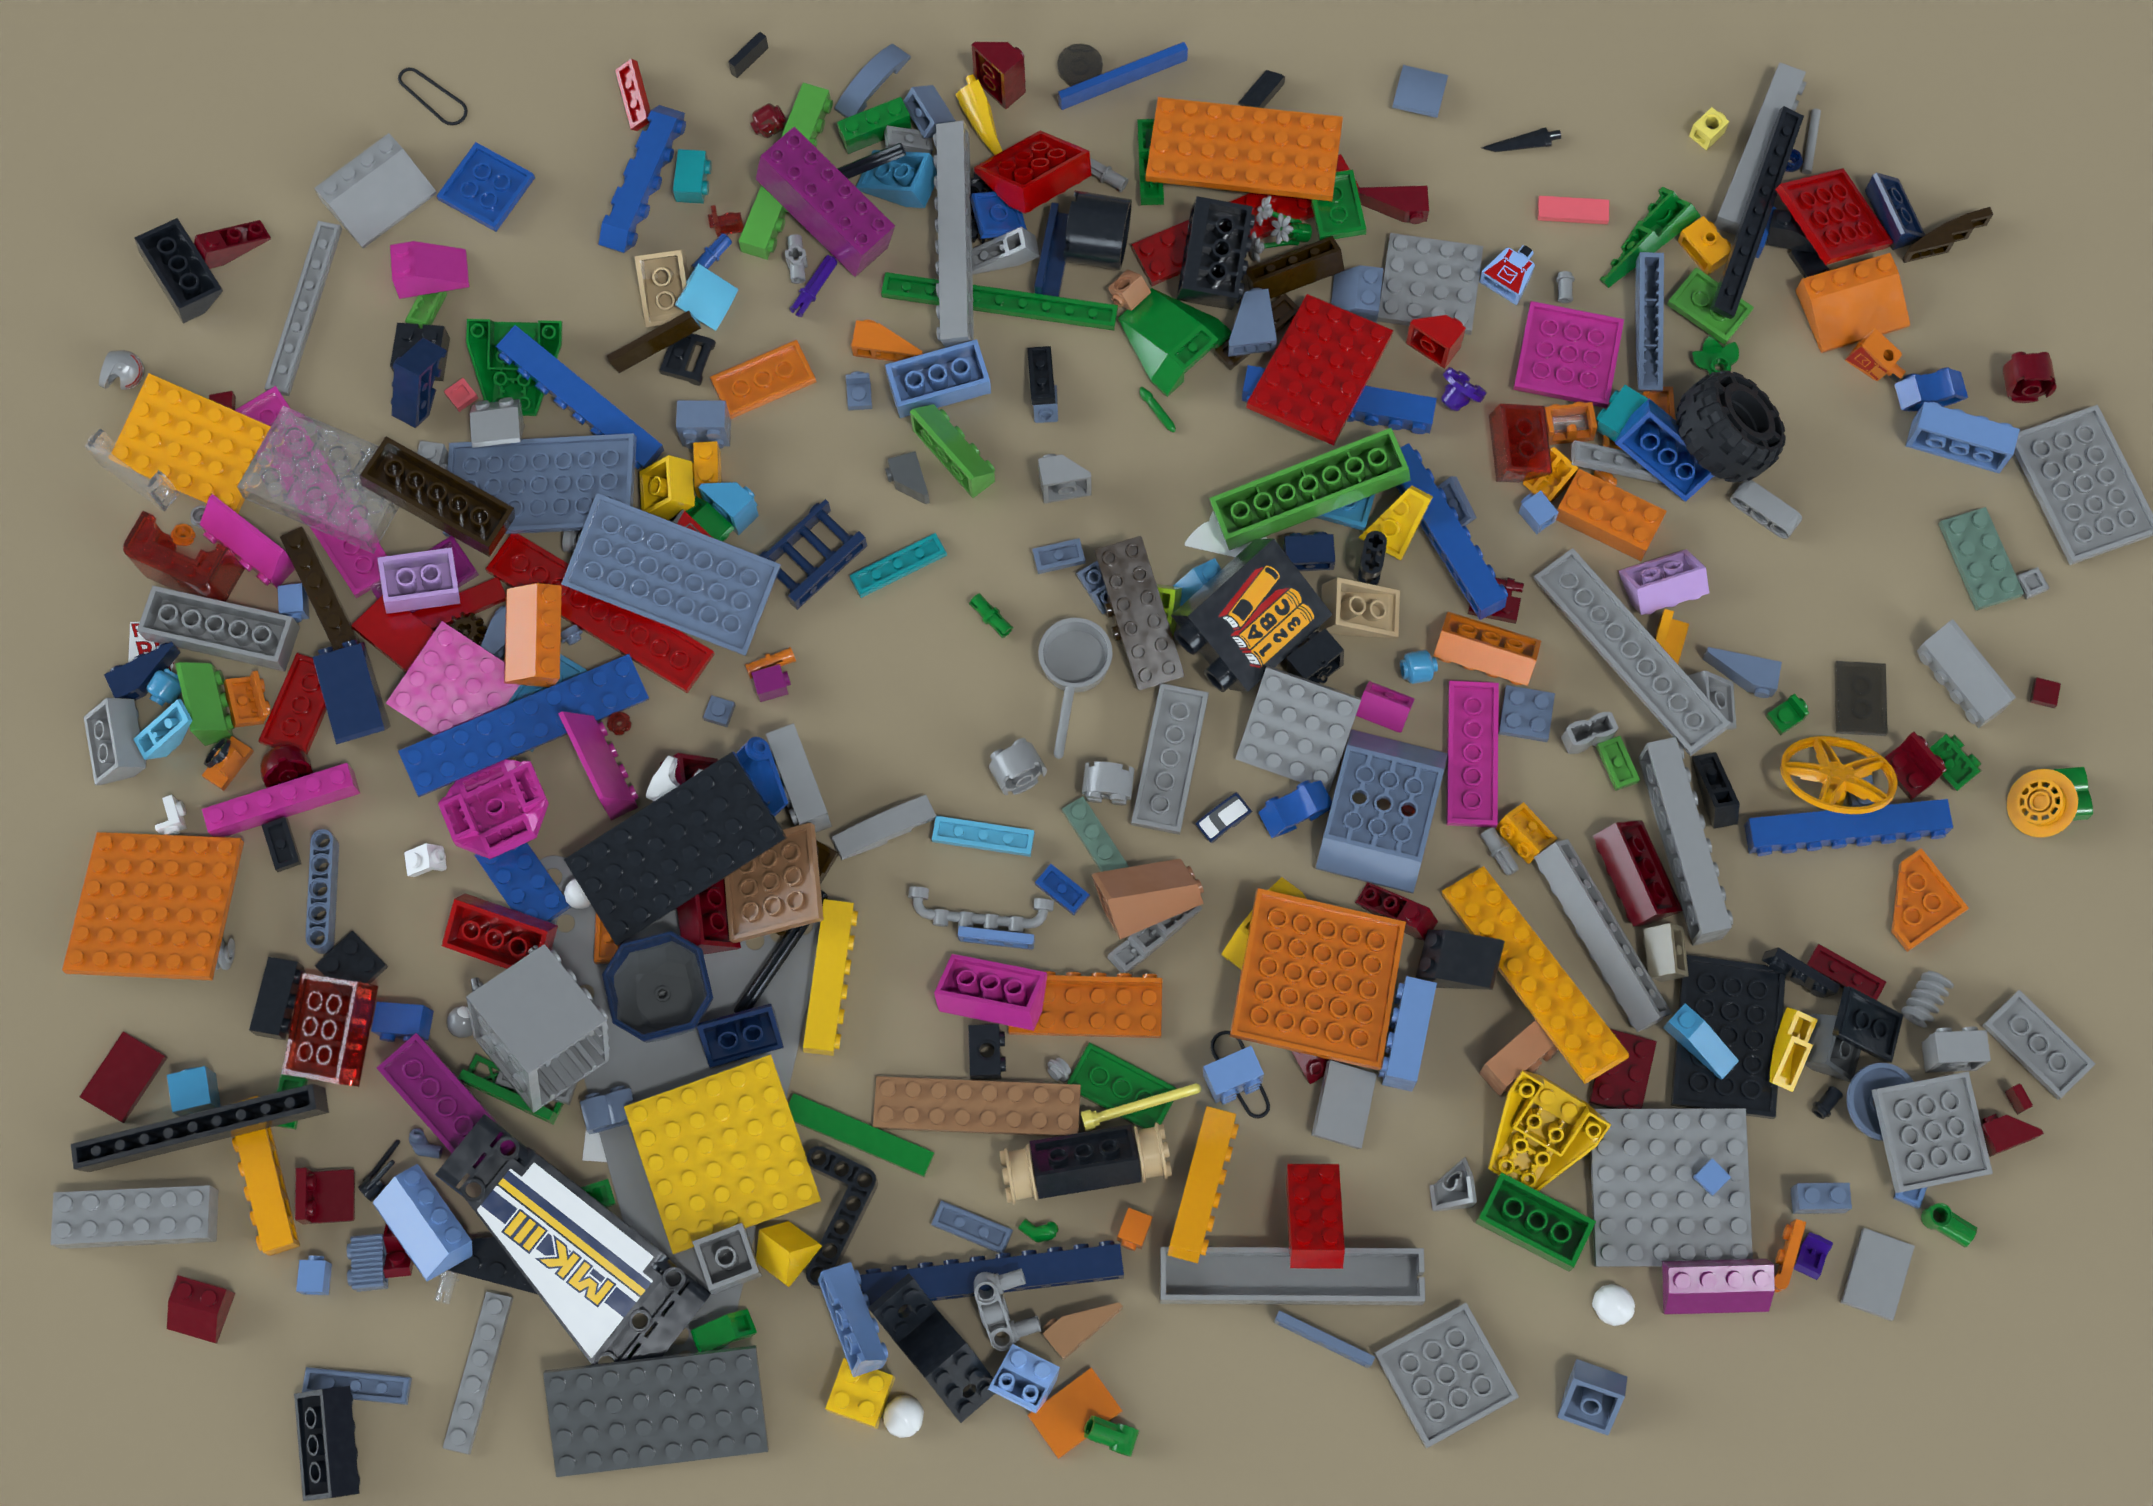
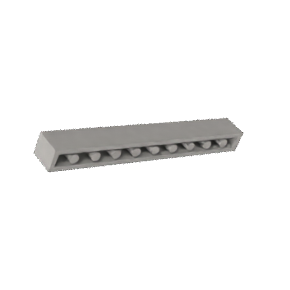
M963 120L936 124V133L933 135L934 145L937 148V154L934 155V165L937 169V176H934V185L938 197L934 199L935 209L938 211V218L935 219V229L938 233L935 249L937 254H939V261L935 264L936 273L939 276V283L936 284V293L939 298L936 313L938 319H940V327H937L938 341L943 343L945 348L974 340L970 131Z

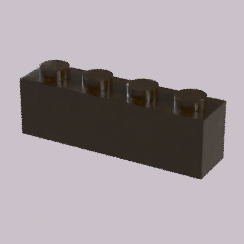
M1330 236L1247 268L1246 277L1249 290L1253 288L1268 289L1270 299L1343 272L1345 269L1341 249L1334 237Z

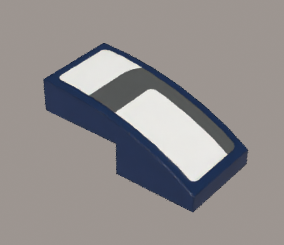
M1236 792L1195 824L1209 842L1213 843L1231 827L1237 826L1253 811L1239 793Z

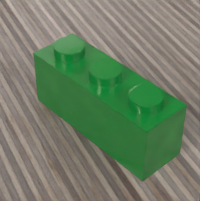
M901 97L837 122L839 137L847 154L885 140L884 131L886 126L912 129L910 114Z

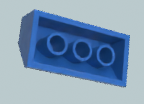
M1649 398L1631 415L1615 440V444L1686 502L1714 476L1710 471L1699 465L1696 458L1686 449V444L1679 435V426L1676 425V420Z

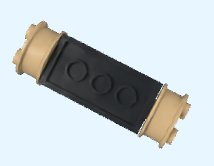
M1157 1122L1154 1127L1138 1130L1136 1126H1133L1132 1129V1124L1029 1141L1032 1162L1029 1144H1026L1024 1149L1008 1151L1006 1147L999 1152L1001 1165L1007 1166V1168L1002 1169L1004 1184L1010 1185V1187L1005 1188L1007 1203L1013 1202V1205H1015L1016 1200L1034 1198L1035 1201H1038L1035 1182L1038 1198L1043 1199L1140 1182L1145 1183L1147 1178L1163 1176L1165 1180L1167 1177L1172 1176L1170 1161H1165L1170 1155L1167 1141L1162 1142V1140L1166 1139L1164 1125H1159Z

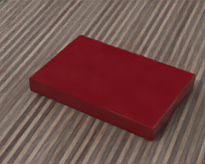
M122 1032L79 1097L118 1121L125 1123L167 1060V1057L127 1033Z

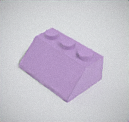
M1687 549L1619 570V576L1631 605L1641 615L1652 614L1658 609L1674 607L1680 602L1696 600L1702 595L1709 594L1706 567Z

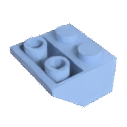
M1012 1344L988 1390L1037 1413L1053 1389L1060 1367Z

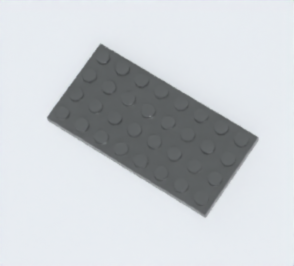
M756 1345L545 1370L543 1373L556 1477L763 1453L769 1450Z

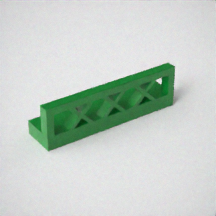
M477 1054L468 1070L462 1069L458 1078L464 1084L554 1125L564 1105L557 1102L553 1111L543 1106L533 1113L516 1091L514 1093L511 1092L513 1091L511 1089H505L495 1084L499 1072L494 1074L493 1069L500 1070L492 1061ZM479 1062L488 1066L490 1076L481 1078L474 1074Z

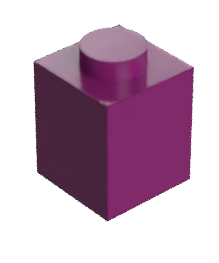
M780 664L751 672L760 702L789 694L787 686L791 685L788 672H782Z

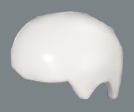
M1609 1284L1602 1286L1594 1294L1592 1306L1599 1319L1604 1321V1323L1612 1326L1623 1325L1633 1317L1635 1303L1631 1294L1625 1288Z
M896 1396L887 1404L884 1410V1425L889 1433L896 1437H910L919 1431L922 1425L923 1407L912 1396Z

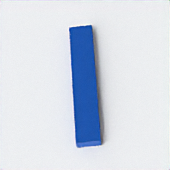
M1182 42L1058 92V104L1061 110H1064L1185 62L1188 57V48L1185 42Z

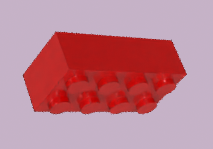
M465 893L453 901L441 946L508 969L529 955V949L532 948L534 950L533 946L535 945L539 948L545 944L551 951L558 925Z
M1287 1164L1286 1196L1290 1268L1343 1269L1345 1244L1339 1164Z

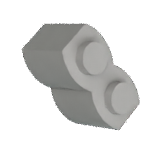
M1612 712L1598 713L1589 721L1580 720L1570 724L1565 729L1562 741L1568 754H1578L1587 750L1591 745L1597 746L1598 743L1612 739L1618 730V725Z

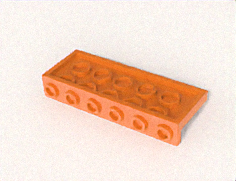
M1044 971L1047 972L1043 1009L1034 1031L1009 1026L1008 1029L1009 1035L1161 1038L1163 978H1157L1156 974H1143L1142 977H1132V974L1119 973L1117 977H1107L1106 973H1092L1091 976H1081L1079 972H1067L1065 976L1056 975L1055 972Z

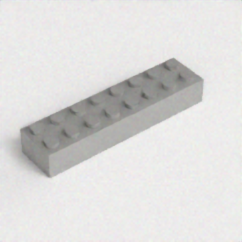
M1676 737L1649 742L1645 745L1638 759L1692 946L1722 940L1732 928L1733 916L1731 911L1726 909L1724 902L1726 901V892L1724 887L1720 886L1718 882V865L1711 858L1712 845L1710 839L1705 837L1703 830L1705 829V821L1702 814L1699 815L1696 807L1698 805V797L1696 792L1692 791L1689 783L1691 782V773L1689 768L1684 766L1683 746L1678 744Z

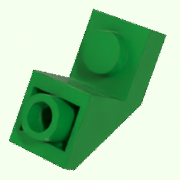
M696 496L695 506L686 510V512L714 539L722 542L725 541L735 528L708 502Z
M748 1309L726 1314L690 1331L698 1352L720 1350L731 1342L752 1337L757 1333Z

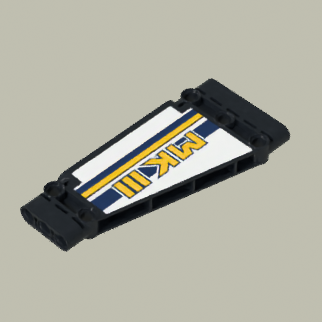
M485 1114L435 1174L465 1198L591 1365L598 1364L603 1356H610L614 1362L663 1356L711 1295L709 1290L669 1260L670 1258L538 1153L530 1147L523 1145ZM502 1132L503 1135L493 1147L490 1146L497 1135ZM511 1140L514 1142L516 1150L513 1154L505 1155L501 1152L500 1145L503 1141ZM485 1152L487 1155H486V1156L484 1157V1159L480 1162V1164L475 1168L473 1165H474V1164L476 1163V1161L480 1158V1156ZM468 1173L470 1176L463 1183V1185L460 1188L456 1187L458 1183L462 1180V1178ZM476 1182L481 1186L482 1190L479 1196L471 1197L467 1194L466 1187L469 1183ZM670 1271L680 1273V1281L675 1285H670L666 1282V1275ZM689 1279L690 1281H689V1282L687 1283V1285L683 1288V1290L678 1294L679 1290L683 1287V1285H684V1284L686 1283V1281ZM671 1300H673L672 1304L668 1307V1309H667V1310L664 1312V1314L662 1315L661 1313H662V1312L664 1311V1309L668 1306V1304L671 1302ZM638 1313H643L647 1316V1322L642 1327H636L632 1323L633 1317ZM656 1321L657 1323L653 1326V1328H652V1329L649 1331V1333L645 1336V1333L649 1330V1328H650V1327L653 1325V1323ZM638 1342H639V1343H640L639 1346L634 1350V1352L631 1354V1356L628 1357V1355L630 1354V1352L634 1349V1347H635V1346L638 1344Z

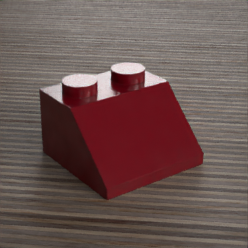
M177 1275L168 1300L167 1329L217 1344L235 1293L224 1288Z

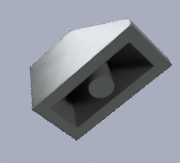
M916 451L889 458V468H885L888 481L894 482L895 489L924 504L930 503Z

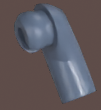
M415 1128L411 1130L409 1143L417 1155L441 1158L442 1146L429 1144L421 1129Z

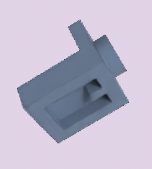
M856 371L845 375L848 410L872 409L869 373Z
M1054 385L1056 404L1033 405L1035 423L1058 421L1057 385Z

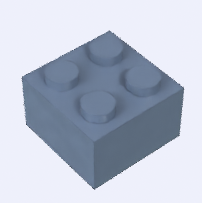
M677 400L676 429L682 446L693 449V443L713 441L718 442L720 449L724 446H730L731 417L726 401Z

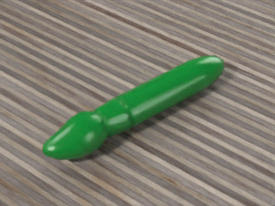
M1140 387L1141 398L1148 403L1167 430L1175 432V424L1156 399L1153 398V394L1146 388Z

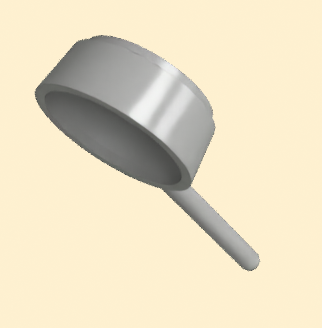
M1067 618L1055 623L1045 632L1039 645V661L1046 677L1054 686L1064 690L1054 756L1057 759H1061L1064 755L1074 693L1088 691L1097 686L1107 674L1112 660V645L1106 632L1096 623L1083 618Z

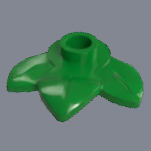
M1708 336L1703 344L1702 351L1692 352L1694 363L1699 368L1707 370L1708 374L1720 372L1715 367H1721L1723 371H1731V366L1738 361L1739 348L1736 342L1722 347L1713 337Z

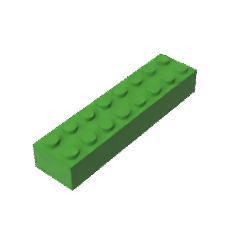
M1389 428L1209 499L1230 551L1253 542L1255 539H1261L1403 484L1411 479L1409 467L1392 428Z

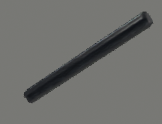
M821 890L823 906L824 899H828V895ZM810 924L787 931L734 1008L735 1013L754 1007Z

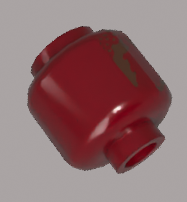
M768 103L753 112L752 117L754 121L750 124L757 135L761 133L765 138H770L784 129V122L787 120L778 105L774 106Z

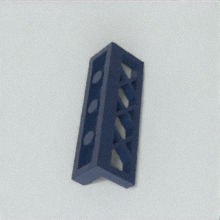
M1051 203L1034 286L1036 294L1057 297L1060 296L1066 266L1064 249L1067 248L1065 234L1069 215L1059 212V203Z

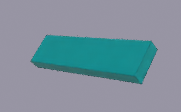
M934 533L849 575L860 598L947 556V552L937 534Z

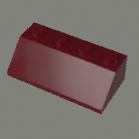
M1642 820L1617 822L1593 835L1596 849L1605 862L1606 871L1613 880L1616 894L1621 899L1626 909V916L1633 927L1648 925L1683 911Z

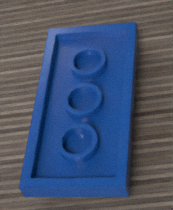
M524 843L492 859L478 854L474 855L512 910L551 922L571 908L566 902L565 896L528 843Z

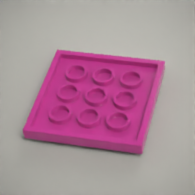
M1531 301L1513 390L1572 402H1592L1593 406L1608 408L1624 319Z
M441 621L386 704L433 735H437L506 706L519 685L504 683L505 662Z

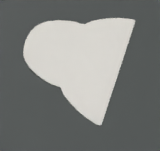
M1214 511L1210 516V520L1199 526L1185 542V546L1232 557H1236L1250 544L1248 543L1229 551Z

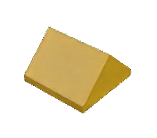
M790 1221L759 1229L756 1259L762 1268L787 1287H790L822 1245Z

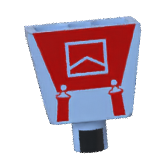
M1525 245L1518 252L1511 248H1506L1484 268L1479 282L1517 305L1535 267V264L1530 261L1534 254L1532 249Z

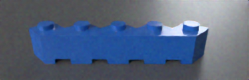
M661 105L650 111L647 118L650 121L649 127L646 131L642 130L635 146L637 149L634 159L630 158L623 173L625 177L622 187H617L612 198V212L609 216L605 215L602 221L598 245L623 253L636 245L638 234L635 233L637 224L648 217L650 205H648L649 196L659 190L662 184V177H660L661 168L673 159V140L685 131L686 121H684V112Z

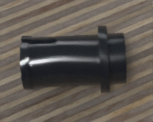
M1829 1086L1820 1100L1813 1103L1812 1112L1820 1119L1830 1117V1111L1843 1098L1842 1092L1834 1086Z

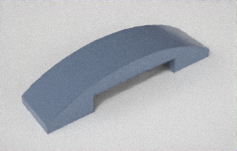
M894 44L884 48L852 80L837 102L835 110L845 118L863 112L867 107V101L893 72L897 74L911 59V56Z

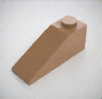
M1118 1302L1062 1316L1059 1320L1054 1317L1043 1327L1045 1332L1042 1333V1336L1058 1356L1065 1360L1123 1309V1306Z

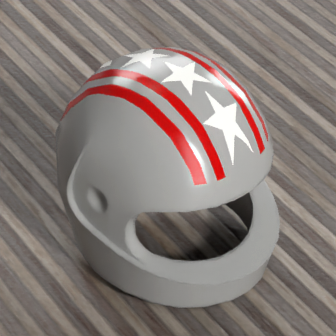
M110 351L101 369L99 386L107 389L117 377H120L121 390H129L136 387L144 376V366L141 359L130 351Z

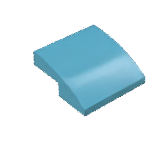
M698 263L687 280L685 289L674 305L685 312L690 311L696 319L716 331L730 308L738 288Z

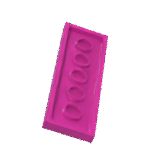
M1449 681L1446 825L1494 828L1498 825L1499 683Z

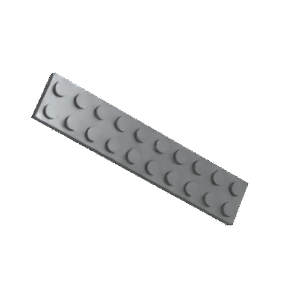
M1573 548L1534 576L1535 582L1668 732L1677 738V742L1683 746L1690 756L1730 728V722Z

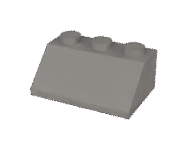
M106 698L84 716L95 785H103L135 777L146 768V760H144L133 740L141 732L138 724V710L135 707L134 699Z

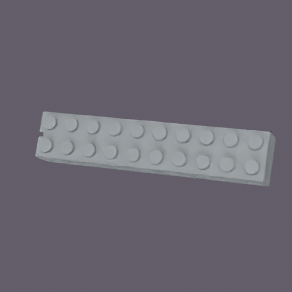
M1161 1247L1160 1304L1423 1305L1425 1302V1277H1419L1417 1280V1276H1422L1424 1273V1248H1345L1343 1269L1290 1268L1289 1248L1207 1247L1206 1255L1200 1254L1198 1264L1168 1256L1169 1247Z

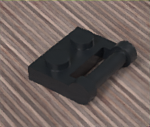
M692 333L668 346L660 373L700 386L703 381L702 374L710 351L714 350L716 341L709 337ZM696 345L702 346L693 372L687 371Z

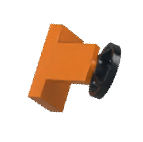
M233 736L230 739L227 737L222 738L211 749L204 761V765L208 768L202 774L203 778L224 791L254 751Z

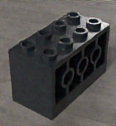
M1196 197L1190 211L1177 300L1232 310L1235 303L1239 304L1245 285L1241 281L1243 276L1246 275L1248 261L1244 259L1247 256V252L1250 251L1252 238L1248 237V235H1250L1255 223V215L1252 214L1253 206Z

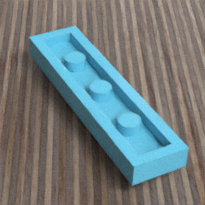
M936 816L932 842L1031 857L1035 831Z

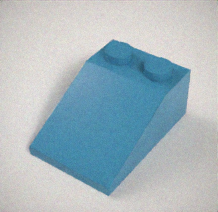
M873 150L872 154L880 150ZM906 152V155L862 173L856 188L866 194L904 207L925 208L935 187L934 176H937L934 158L930 153Z

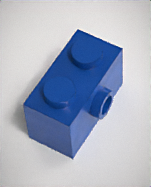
M376 1002L371 1032L380 1036V1040L395 1042V1038L403 1039V1042H406L415 1033L424 1041H428L434 1011L424 1005Z

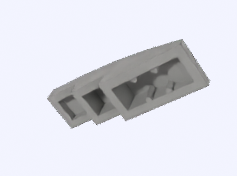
M924 795L860 822L833 836L831 839L841 860L887 844L888 840L909 833L912 828L935 820L936 814L927 796Z
M1199 905L1130 935L1125 942L1110 952L1107 958L1121 973H1128L1202 910V907Z

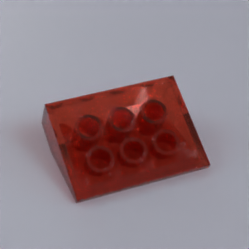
M301 973L281 1074L359 1087L378 985Z

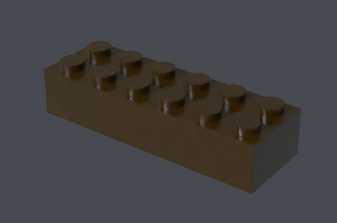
M387 436L360 474L363 487L488 557L491 556L515 519L514 507Z

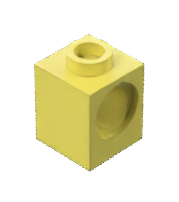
M1711 107L1693 124L1689 137L1702 148L1708 150L1725 133L1729 121L1723 113L1717 112Z

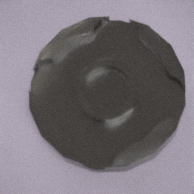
M1082 43L1072 44L1059 55L1057 61L1058 74L1069 86L1099 76L1103 70L1102 56L1097 49L1090 45Z

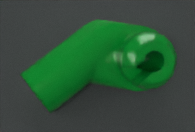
M1027 1219L1018 1228L1038 1243L1052 1240L1056 1237L1059 1230L1055 1222L1050 1221L1045 1225L1036 1227Z

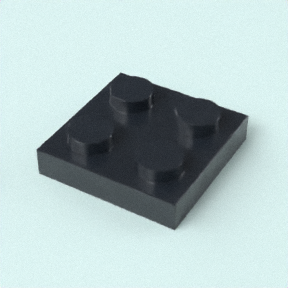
M353 931L315 965L350 1002L388 968Z

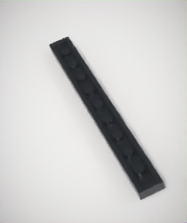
M1785 106L1779 110L1710 307V310L1729 319L1735 317L1777 196L1775 189L1782 182L1804 118L1803 115Z

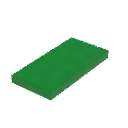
M1090 1042L1067 1084L1081 1085V1097L1106 1110L1178 1089ZM1174 1101L1120 1117L1142 1129L1151 1128L1157 1122L1159 1125L1163 1123Z

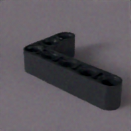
M814 1146L807 1154V1162L811 1169L848 1187L820 1242L822 1247L812 1258L806 1271V1278L811 1286L821 1289L819 1282L812 1280L813 1273L819 1269L827 1270L839 1266L877 1189L878 1180L871 1169L825 1147ZM824 1154L826 1156L824 1164H813L815 1155ZM838 1166H849L848 1174L845 1176L836 1175ZM861 1177H872V1184L865 1188L859 1186ZM852 1199L861 1201L860 1208L856 1211L847 1209L848 1202ZM841 1222L849 1224L848 1232L843 1235L837 1234L835 1230L836 1226ZM828 1246H835L837 1254L833 1258H826L824 1250Z

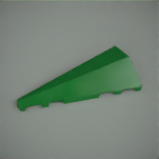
M1662 187L1658 191L1660 197L1656 203H1650L1648 215L1643 220L1638 221L1621 247L1623 250L1618 260H1612L1610 263L1612 269L1605 277L1602 276L1600 281L1606 287H1611L1636 267V260L1640 252H1656L1683 229L1700 218L1701 215L1692 203L1680 199L1674 191Z

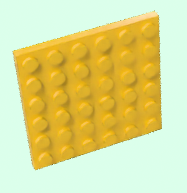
M771 1055L624 1106L673 1255L694 1248L692 1241L743 1223L745 1228H749L821 1202Z

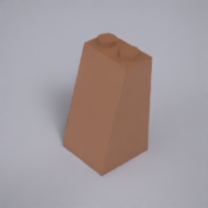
M1181 859L1091 874L1104 913L1120 939L1204 904L1201 897L1204 889L1200 880L1195 879L1192 868L1190 866L1186 867Z

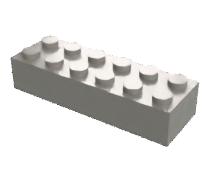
M152 586L137 631L147 641L160 644L173 642L178 648L285 672L300 626L291 616Z
M210 1185L54 1192L51 1245L60 1249L216 1242L219 1190Z

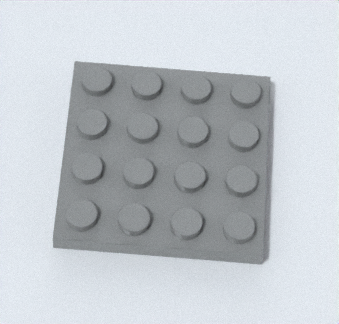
M1390 233L1377 321L1410 326V322L1413 319L1448 315L1461 321L1463 326L1466 327L1465 334L1471 335L1483 246Z
M1267 665L1235 759L1301 783L1310 780L1311 783L1321 780L1326 791L1329 792L1362 698Z
M1969 1071L1872 1090L1895 1193L1993 1174Z
M1467 1303L1374 1352L1376 1359L1425 1448L1434 1445L1519 1398Z

